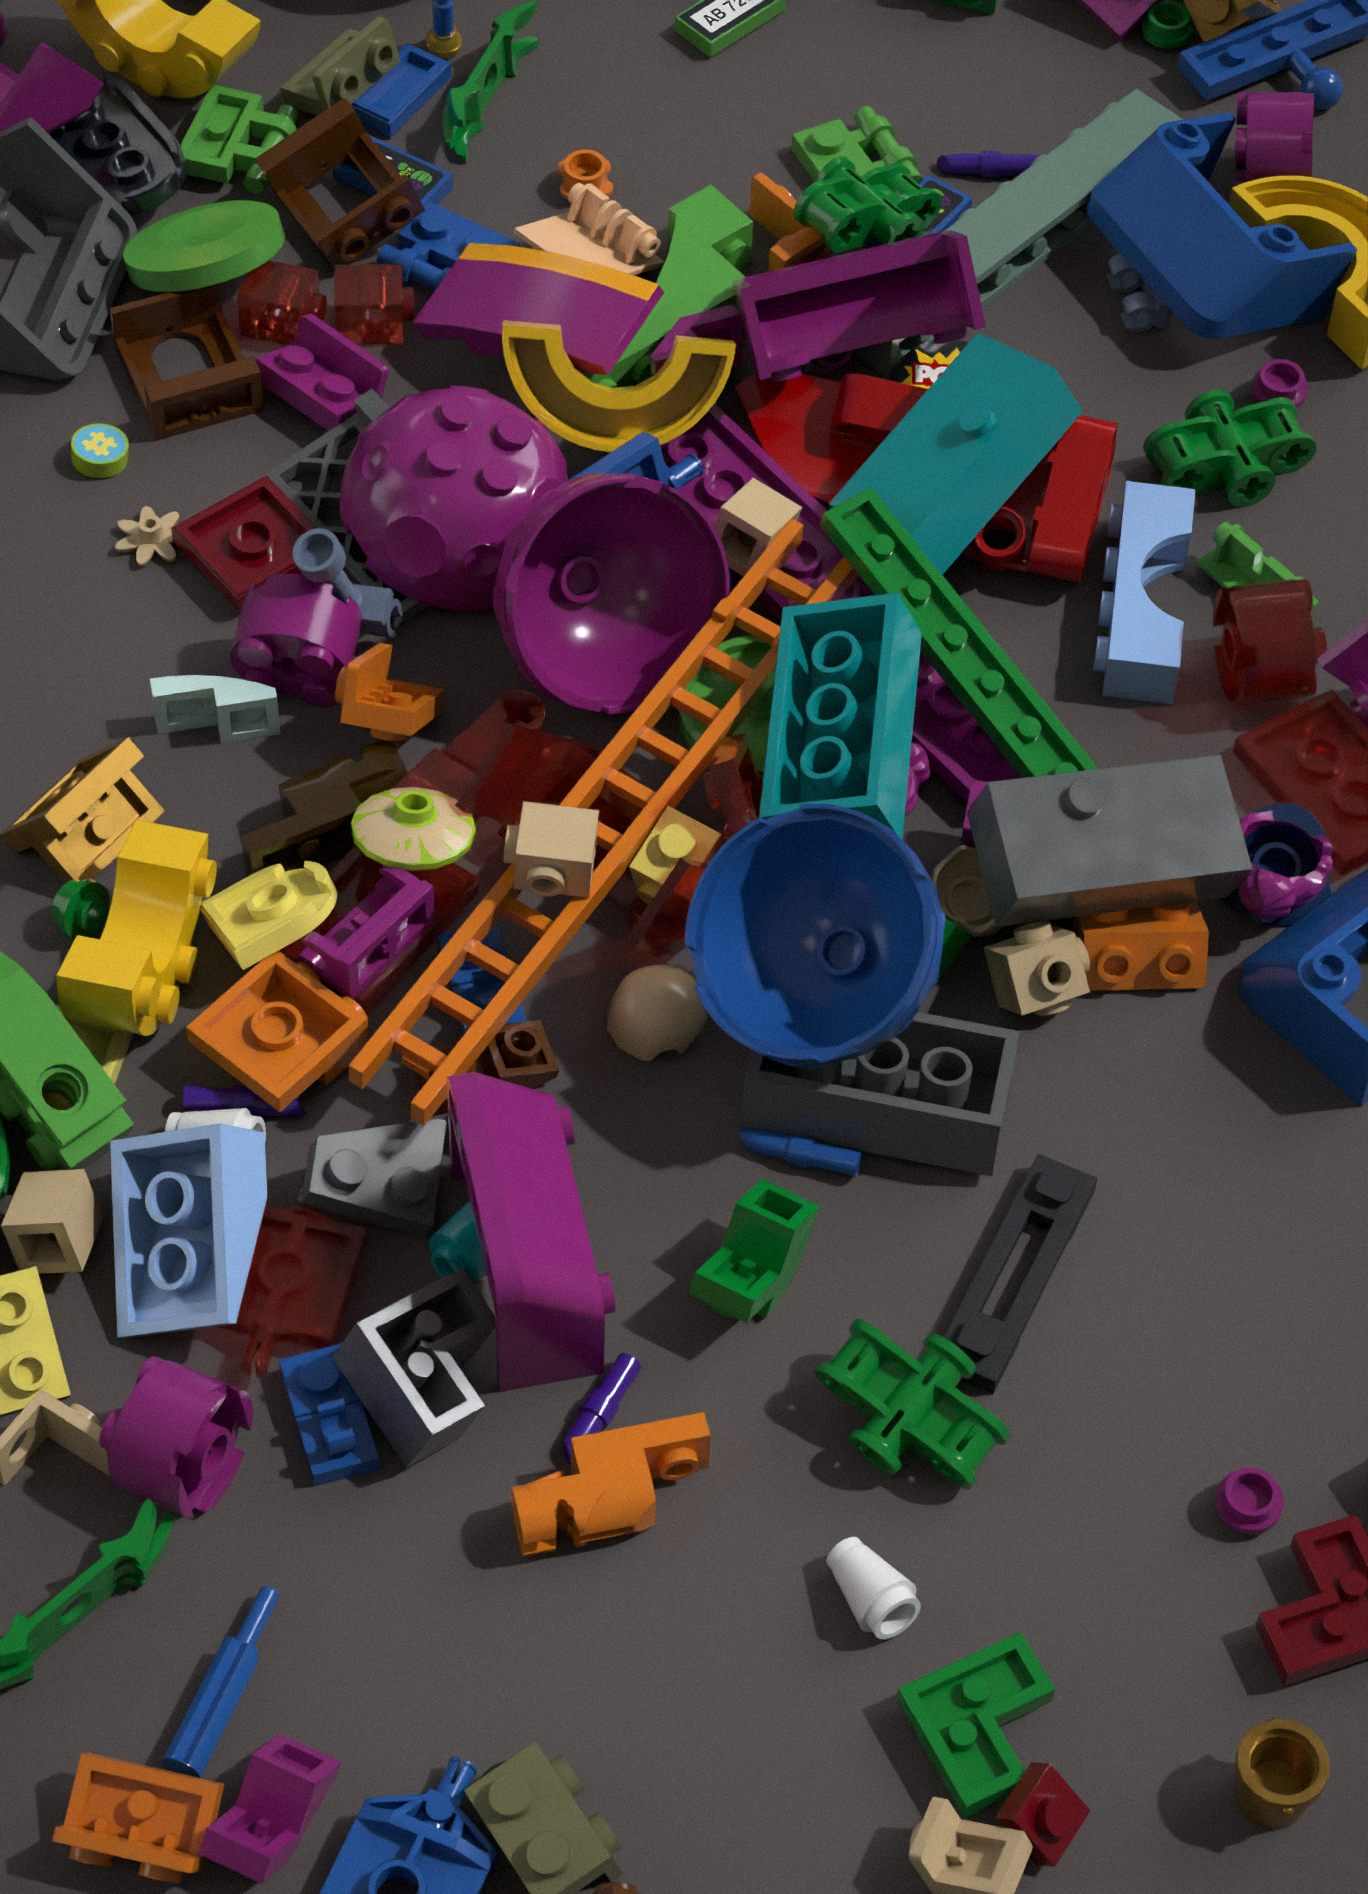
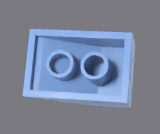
M219 1123L111 1140L117 1338L126 1339L236 1324L267 1201L264 1132Z

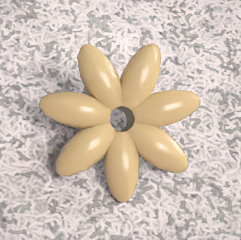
M144 506L141 509L139 522L125 519L119 520L117 522L118 528L128 536L116 543V551L129 553L137 550L136 562L139 566H146L150 562L154 551L163 560L168 562L175 561L176 553L172 547L175 544L172 541L171 528L177 525L179 513L174 511L159 518L151 507Z

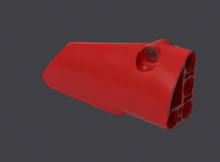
M754 372L735 386V390L763 450L817 501L828 505L928 390L922 387L862 374L843 375L841 382L802 374L796 378L769 383L768 378L760 380ZM1080 415L963 550L961 555L977 560L984 568L993 572H1005L1014 569L1079 584L1095 533L1113 463L1118 423ZM1004 529L1015 537V541L1006 549L995 550L987 546L984 538L990 531Z

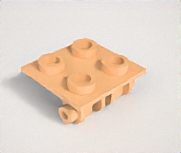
M577 183L571 188L568 193V201L571 203L569 212L516 227L513 231L514 234L531 245L535 250L571 256L605 265L634 276L662 267L665 263L664 260L656 255L661 245L660 239L657 238L656 230L634 216L629 210L622 209L621 205L615 200L609 201L610 198L593 184L583 185L582 183Z

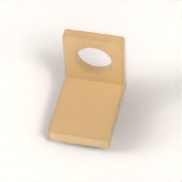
M41 1389L0 1436V1483L6 1485L47 1437L110 1476L108 1469L109 1451L102 1448L99 1444L100 1432L103 1426L101 1421L84 1406L72 1404L68 1407ZM27 1430L23 1442L10 1456L13 1445L20 1435Z

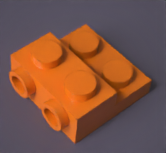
M279 951L261 960L186 1026L189 1043L278 1112L284 1110L316 1080L327 1086L349 1066L369 1041L368 1017L362 1007L348 996L340 998L324 986L318 975L307 964L301 961L294 963Z

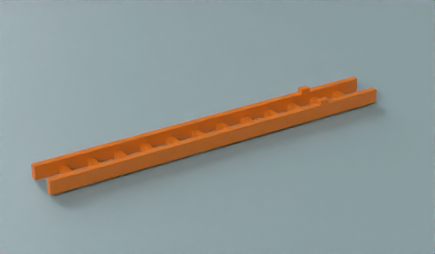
M792 518L788 521L729 596L723 598L713 609L712 617L560 803L559 806L588 809L602 790L606 788L643 809L623 835L598 821L597 845L606 849L609 853L592 874L589 898L574 896L556 920L553 921L516 899L522 890L514 889L515 864H511L349 1064L350 1083L363 1089L394 1050L403 1054V1065L429 1079L411 1101V1119L425 1126L447 1098V1076L463 1074L470 1069L630 866L667 806L675 808L774 683L781 627L749 610V607L765 587L800 605L839 600L859 575L845 557L840 560L817 590L780 570L781 567L801 544L804 527L803 524ZM734 626L771 645V649L755 669L716 649ZM702 666L740 685V688L722 710L684 689ZM670 706L708 726L690 751L651 730ZM637 747L676 767L657 792L619 772V769ZM501 916L541 938L520 965L480 943ZM466 960L506 982L484 1010L445 988ZM430 1005L437 1007L470 1027L448 1056L408 1033Z

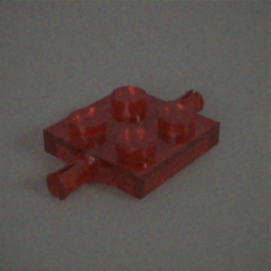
M746 733L723 738L713 759L710 760L709 767L711 772L704 774V784L710 805L713 810L722 808L726 825L724 832L721 833L722 845L739 830L759 818L764 772L756 769Z
M303 1175L295 1205L265 1206L237 1322L233 1325L217 1327L240 1332L250 1337L243 1360L239 1366L240 1370L249 1376L253 1375L254 1368L257 1378L267 1375L268 1366L276 1344L291 1343L314 1349L334 1345L367 1244L366 1227L334 1221L320 1212V1209L301 1204L305 1175Z

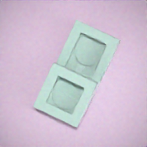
M181 675L150 678L158 734L217 725L221 744L280 735L278 703L274 687L253 681L222 676Z

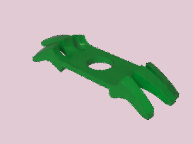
M535 0L520 4L493 20L491 27L495 29L490 32V45L465 84L461 87L451 88L447 95V103L442 120L444 144L448 150L454 147L461 163H467V142L473 135L484 129L481 116L505 77L516 76L517 61L539 46V37L527 36L512 41L516 34L532 20L533 14L537 10V1ZM490 68L489 78L484 89L486 74Z
M148 1498L142 1504L133 1528L127 1535L99 1545L101 1559L29 1619L19 1613L14 1616L7 1633L0 1639V1689L34 1678L33 1663L113 1593L124 1586L140 1588L144 1585L149 1574L162 1557L172 1534L174 1516L170 1512L162 1519L159 1527L156 1529L157 1510L153 1502ZM83 1594L76 1606L61 1616L69 1604Z

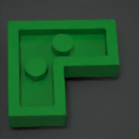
M1020 1631L899 1687L896 1700L962 1816L966 1818L1008 1798L1025 1773L1023 1766L999 1726L1052 1702L1055 1688Z

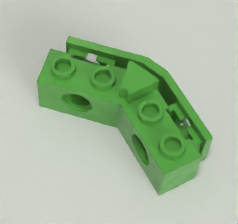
M0 951V1114L8 1121L13 1118L18 1120L30 1136L26 1140V1146L30 1154L44 1171H52L53 1169L55 1171L84 1169L110 1151L111 1140L128 1137L134 1123L121 1107L127 1100L47 993L19 964ZM47 1093L63 1095L69 1101L71 1108L67 1110L51 1108L45 1102L42 1095Z

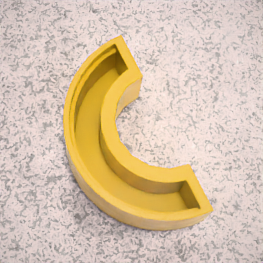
M55 0L62 6L65 14L80 36L94 51L96 60L103 68L111 72L117 71L131 82L141 86L145 92L155 97L163 95L173 98H191L205 93L253 47L260 30V19L226 0H211L196 16H189L176 11L161 0Z
M1306 176L1265 177L1233 187L1231 189L1229 205L1250 228L1271 224L1288 226L1297 233L1299 239L1309 250L1345 243H1352L1357 248L1354 258L1340 286L1336 290L1326 336L1361 369L1368 366V197L1344 185Z
M503 320L502 344L507 370L517 393L531 413L541 423L562 438L579 446L605 452L616 450L642 432L657 437L661 445L682 435L693 427L709 411L721 394L731 371L736 348L733 340L676 335L670 357L654 376L636 386L612 388L590 381L574 368L563 348L561 325Z
M141 820L135 821L117 856L112 903L100 940L77 935L56 975L59 1004L66 1019L143 1036L153 1034L162 1023L171 1024L173 1022L179 1004L180 983L190 984L196 972L198 949L192 947L197 928L202 897H210L216 879V861L207 859L208 833Z

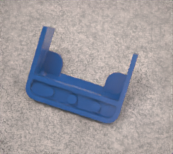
M1230 112L1163 123L1095 185L1086 205V213L1092 222L1182 324L1191 332L1209 339H1221L1323 319L1357 251V248L1352 243L1309 250L1299 239L1297 233L1290 227L1282 224H1271L1250 228L1209 183V179L1236 121V118Z
M1368 868L1250 956L1243 965L1238 985L1242 1001L1360 1107L1368 1101V1028L1343 1005L1349 1002L1358 992L1362 974L1356 960L1368 952Z

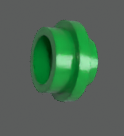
M1170 0L1155 3L1149 9L1148 14L1142 18L1141 33L1145 40L1161 49H1173L1184 46L1191 40L1194 30L1189 10L1183 4Z
M92 879L82 881L71 880L64 884L57 892L52 904V918L59 925L61 932L75 940L77 935L90 938L98 932L107 922L110 910L108 890L103 884Z

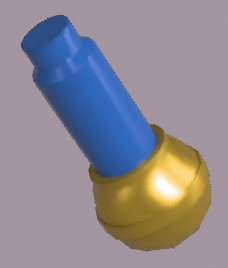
M432 0L433 25L425 38L426 48L430 54L441 59H450L455 57L462 47V36L454 25L453 0Z

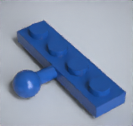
M1308 0L1181 51L1177 68L1206 101L1289 68L1302 82L1300 91L1303 93H1314V109H1330L1339 102L1342 96V80L1334 70L1326 67L1317 68L1310 59L1368 36V0Z

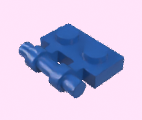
M427 201L424 205L425 211L412 219L398 233L399 249L385 244L378 253L377 264L391 270L395 279L408 285L417 282L435 292L469 243L520 247V243Z

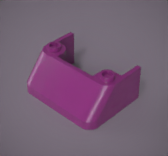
M951 230L732 281L755 375L760 380L768 378L769 383L801 376L800 365L809 363L812 359L919 334L922 336L933 334L935 344L947 343L968 337L966 327L974 330L986 327L967 235Z
M477 1072L447 1076L450 1170L453 1180H466L494 1306L497 1384L499 1392L604 1374L605 1314L615 1313V1298L609 1273L597 1274L567 1149V1145L575 1144L573 1122L568 1105L557 1107L552 1094Z

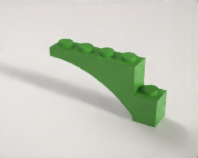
M710 184L669 208L667 245L669 253L656 284L660 285L664 294L608 375L583 374L590 381L612 388L636 386L652 377L651 355L680 317L731 304L739 312L732 281L745 278L739 270L751 261L753 221L713 185Z

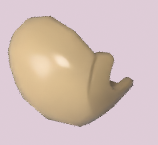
M966 845L957 847L934 868L931 880L937 890L941 910L969 931L972 937L994 935L1005 926H995L976 848Z
M672 965L645 966L625 976L607 1009V1030L617 1046L643 1061H652L658 1054L668 1050H677L679 1054L684 1053L689 1048V1045L694 1043L707 1024V1011L694 989L697 986V981L683 969L674 968Z

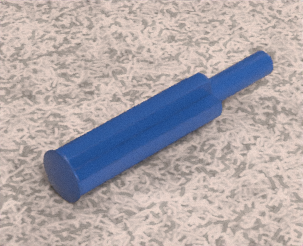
M271 1586L260 1588L236 1638L225 1637L161 1761L167 1771L201 1778L259 1661V1658L256 1656L258 1650L255 1648V1645L279 1599L278 1591Z

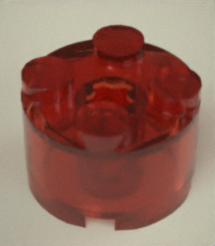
M1307 579L1247 584L1218 590L1213 606V627L1223 625L1224 627L1222 645L1214 646L1215 661L1224 694L1229 701L1236 700L1235 705L1273 702L1315 695L1317 690L1315 667L1318 664L1316 659L1327 651V641L1324 630L1321 627L1313 628L1311 618L1313 596L1311 585Z

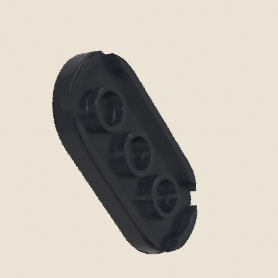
M102 73L104 78L97 77V79L103 82L104 85L94 98L90 108L78 118L48 134L130 216L141 214L165 203L179 190L187 172L186 160L175 136L129 85L116 75Z

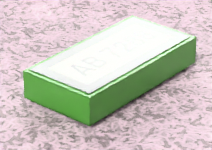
M701 0L675 16V31L711 58L785 11L787 0Z

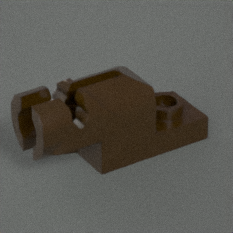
M380 740L360 748V762H355L344 754L334 758L330 764L279 784L278 788L284 819L275 823L265 824L255 831L240 836L247 877L276 864H282L284 871L304 868V861L316 862L324 866L361 851L354 843L351 831V821L357 807L372 795L392 788H407L405 785L411 783L405 764L393 742Z

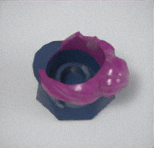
M1274 803L1261 807L1255 813L1243 816L1239 820L1252 870L1227 898H1220L1221 901L1258 927L1291 926L1332 895L1328 876L1333 865L1330 855L1334 851V846L1327 840L1321 823L1311 812L1293 803Z

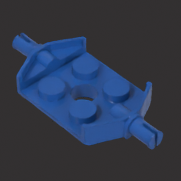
M452 1756L436 1790L429 1788L427 1794L379 1796L365 1799L319 1894H377L379 1887L385 1881L395 1877H402L412 1881L418 1888L417 1894H479L489 1871L495 1872L497 1868V1852L462 1811V1800L466 1794L464 1789L470 1786L473 1777L477 1774L478 1769L467 1760H465L462 1766L461 1758Z

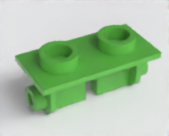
M1224 522L1219 525L1212 535V540L1217 543L1216 548L1196 561V565L1277 634L1319 606V601L1306 588L1307 581L1301 576L1296 577L1274 557L1267 558L1263 554V548L1245 534V529L1240 524L1232 526L1228 522Z

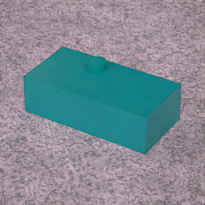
M977 333L838 492L829 505L833 508L871 486L943 575L1081 415L1083 410L1055 367Z
M899 593L783 607L759 817L766 820L767 818L799 809L801 804H830L864 813L891 828L903 839L922 632Z

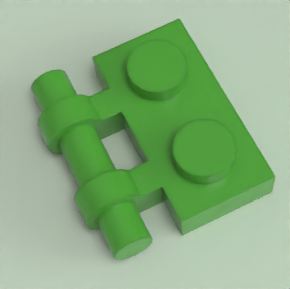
M213 85L208 90L180 145L187 164L186 175L228 184L235 169L246 171L247 174L243 180L245 189L254 194L261 193L268 182L256 163L255 158L297 130L295 124L299 117L298 111L290 105H282L276 114L264 112L262 95ZM251 136L263 139L260 147L248 144Z
M870 106L860 108L854 115V121L860 129L850 132L839 118L792 134L791 150L814 182L822 168L832 159L839 156H845L855 164V172L861 177L872 169L893 163H902L910 170L911 178L919 184L923 180V177L916 169L918 165L916 158L907 147L899 146L894 139V128L884 116H877ZM877 151L882 160L872 163L866 154Z

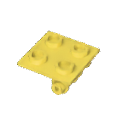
M37 1266L0 1276V1415L24 1409L41 1389L56 1399L71 1396Z

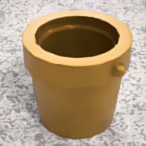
M1273 1717L1271 1720L1260 1722L1247 1731L1236 1753L1234 1772L1237 1778L1236 1798L1240 1810L1249 1821L1262 1828L1274 1830L1286 1828L1298 1821L1306 1809L1319 1799L1329 1778L1330 1759L1325 1744L1313 1730L1297 1721Z

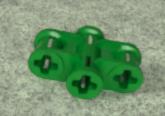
M839 156L828 162L819 172L815 182L803 191L795 204L793 212L794 219L804 227L812 226L825 237L827 247L835 253H842L862 247L875 238L882 243L881 245L921 236L923 230L937 217L941 209L942 197L933 188H923L911 178L910 170L902 163H893L872 169L861 177L855 172L856 169L853 162L845 156Z
M1218 389L1202 393L1193 399L1186 408L1184 421L1167 423L1152 431L1144 441L1143 452L1151 463H1155L1163 476L1161 485L1195 489V494L1212 491L1226 485L1225 495L1228 501L1234 506L1244 507L1258 503L1267 497L1276 483L1274 475L1291 473L1308 464L1317 451L1316 442L1309 433L1302 431L1296 420L1298 416L1297 408L1290 399L1284 397L1273 398L1268 401L1247 405L1234 411V401L1227 391Z
M856 1318L848 1328L851 1336L829 1364L821 1362L814 1371L816 1378L826 1389L870 1419L862 1430L855 1428L847 1437L851 1446L872 1465L893 1476L902 1467L899 1458L909 1448L955 1485L963 1489H971L977 1481L974 1472L996 1444L1004 1445L1011 1437L1010 1431L998 1417L955 1388L962 1378L970 1379L977 1370L976 1365L954 1343L931 1332L923 1340L922 1343L925 1350L916 1360L878 1328L862 1319Z

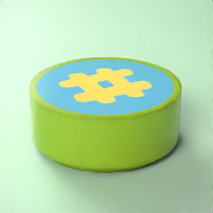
M95 423L83 426L73 434L71 439V462L80 473L93 478H108L122 472L127 465L129 442L126 435L120 429L108 424Z

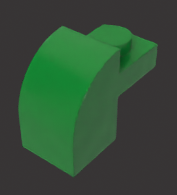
M761 1179L736 1202L722 1247L695 1272L688 1294L707 1303L713 1311L725 1317L738 1318L746 1323L755 1314L767 1318L783 1296L798 1268L820 1206Z

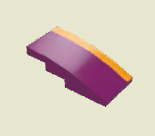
M469 243L412 323L424 339H463L473 354L480 356H504L502 344L503 320L561 325L563 348L574 368L582 374L608 375L656 306L664 291L659 284L605 265L559 253L510 245Z

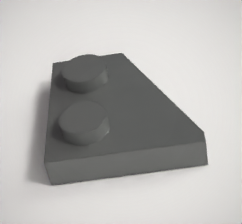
M435 1118L429 1119L425 1126L415 1121L317 1136L309 1148L301 1204L424 1238L433 1227L447 1121Z

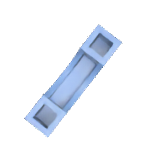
M1126 481L1122 504L1111 503L1107 538L1118 540L1117 548H1106L1102 581L1113 582L1112 592L1102 591L1098 626L1109 627L1108 637H1097L1093 671L1104 672L1102 696L1173 705L1180 670L1184 622L1159 609L1149 599L1144 587L1158 577L1184 571L1192 533L1195 489Z

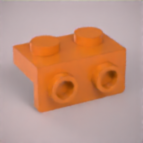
M379 643L349 662L347 668L343 667L339 673L335 699L337 703L342 704L340 723L370 728V735L377 739L404 741L406 736H412L443 712L446 689L388 679L392 645Z
M1197 901L1073 917V928L1076 937H1079L1084 943L1090 959V970L1085 973L1090 991L1189 989L1205 986L1209 930Z
M84 1752L80 1754L64 1825L55 1826L52 1841L70 1845L69 1858L79 1862L111 1867L114 1856L141 1862L139 1875L166 1882L181 1883L183 1872L195 1873L205 1870L207 1858L198 1854L206 1828L217 1819L225 1784Z

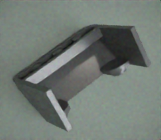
M29 117L0 132V186L6 190L0 205V221L5 234L23 251L0 302V371L52 381H62L80 373L85 368L127 271L123 258L124 248L138 232L130 214L35 120Z

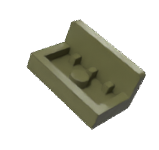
M378 16L360 32L348 28L280 87L285 105H290L317 116L344 97L351 105L400 62L390 21Z
M535 1741L464 1789L530 1894H574L603 1873L607 1875L611 1882L623 1875L611 1856L623 1848L600 1811L586 1818L574 1800V1797L585 1789L562 1754L549 1761Z

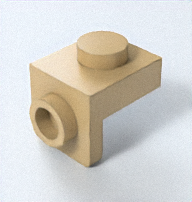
M933 1797L923 1820L919 1821L913 1829L910 1838L909 1860L932 1894H1014L1034 1846L1024 1831L962 1820L948 1799Z

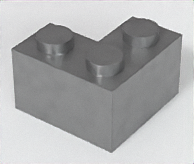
M463 1268L357 1322L332 1357L406 1468L458 1440L485 1407L458 1364L473 1357L496 1327L495 1315Z

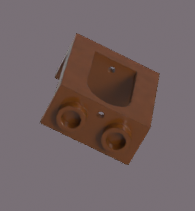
M345 97L255 158L272 191L335 273L351 261L362 257L367 250L396 230L407 226L412 219L425 211L406 174L401 176L365 131L356 111ZM350 158L377 194L335 223H332L307 191L306 187Z
M220 284L194 290L168 292L110 308L115 350L156 441L264 411L261 372L253 356L244 358L222 311ZM183 337L193 339L204 347L213 368L161 381L151 358L154 349L160 343L171 338Z

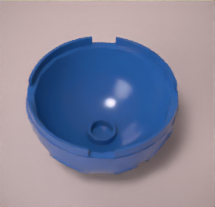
M801 804L799 809L773 816L766 820L759 817L746 825L718 850L703 871L690 902L685 931V947L690 949L697 986L694 989L706 1011L728 1035L758 1054L767 1056L768 1059L785 1065L813 1068L862 1056L883 1043L892 1040L905 1030L914 1019V1016L919 1011L932 988L937 986L944 938L945 913L941 910L937 890L921 860L891 828L864 813L846 807L830 804Z

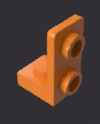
M760 172L751 178L749 212L757 222L780 239L774 247L770 248L768 272L832 257V250L826 246L825 237L812 226L804 227L794 219L793 212L797 200L792 197L785 187L777 185Z

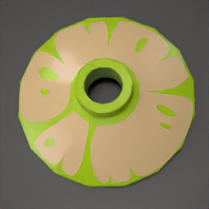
M419 787L392 788L372 795L357 807L351 821L354 843L367 857L387 867L408 871L432 870L456 862L470 850L476 835L473 816L459 800L440 791Z

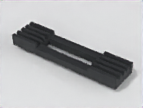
M1039 1153L1037 1154L944 1338L960 1348L976 1365L977 1370L970 1378L974 1381L973 1386L980 1389L981 1385L987 1386V1392L994 1394L1020 1342V1337L1095 1192L1097 1177ZM1032 1220L1038 1222V1228L1044 1230L1045 1226L1051 1227L1005 1320L1001 1321L982 1313L1026 1224H1031ZM964 1378L961 1379V1381L967 1382L968 1380Z

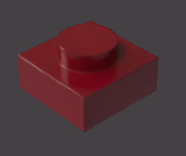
M1031 1762L995 1818L1004 1828L1025 1832L1034 1846L1030 1858L1036 1865L1055 1867L1091 1810L1050 1763Z

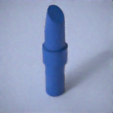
M749 1128L741 1129L739 1132L740 1140L747 1150L786 1160V1163L805 1169L815 1167L852 1177H857L861 1166L862 1152L817 1142L814 1137L796 1133L788 1135L769 1130Z

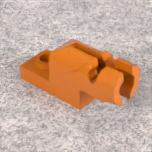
M700 1412L572 1437V1475L565 1476L562 1470L525 1485L510 1487L512 1514L522 1557L556 1552L557 1533L561 1530L566 1531L567 1535L573 1538L574 1546L581 1547L587 1545L590 1541L641 1532L655 1525L656 1497L652 1479L661 1477L665 1480H679L694 1474L698 1469L709 1468L711 1435L705 1413Z

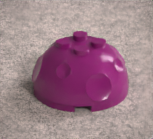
M451 385L448 388L428 390L416 395L408 394L377 417L358 435V441L349 456L342 477L339 499L341 518L346 535L352 532L367 556L365 565L379 579L399 593L423 604L455 611L493 609V590L505 546L504 539L549 489H555L569 480L567 475L568 466L554 439L533 414L524 412L505 399L489 393L486 389Z
M586 474L573 478L556 489H549L504 539L505 546L496 575V584L493 590V606L503 639L513 657V662L519 672L542 694L554 701H561L569 706L600 713H630L636 711L712 617L713 609L723 598L729 596L730 575L723 544L710 519L697 504L680 491L664 482L633 474Z

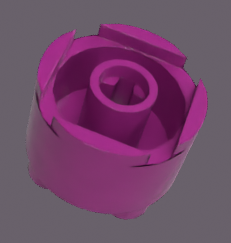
M1237 92L1236 125H1247V128H1236V166H1246V170H1235V186L1255 179L1272 176L1312 177L1314 93Z
M299 574L267 576L264 586L255 589L253 583L246 590L230 653L231 664L244 680L274 687L276 695L278 693L300 696L306 703L312 706L330 707L336 702L335 690L339 673L343 667L347 668L348 663L354 658L362 624V613L358 604L349 596L346 604L332 596L334 586L327 582L316 583Z
M154 1356L150 1357L142 1365L136 1379L135 1388L123 1409L112 1411L106 1418L100 1432L99 1444L102 1448L109 1451L108 1469L112 1483L119 1489L145 1500L149 1498L154 1504L186 1518H194L193 1509L206 1513L224 1495L240 1467L245 1452L235 1448L234 1445L239 1427L251 1431L253 1420L252 1401L248 1393L242 1389L175 1361H165Z

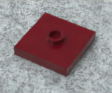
M266 475L172 527L171 533L173 543L240 613L246 590L253 583L255 589L265 585L267 576L275 574L303 575L293 560V547L302 534L309 530L317 529V527Z

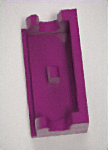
M383 865L379 872L384 877L375 884V889L324 936L310 932L302 940L307 947L299 954V961L312 968L319 979L337 992L354 999L435 923L434 886L426 880L421 881L406 870Z

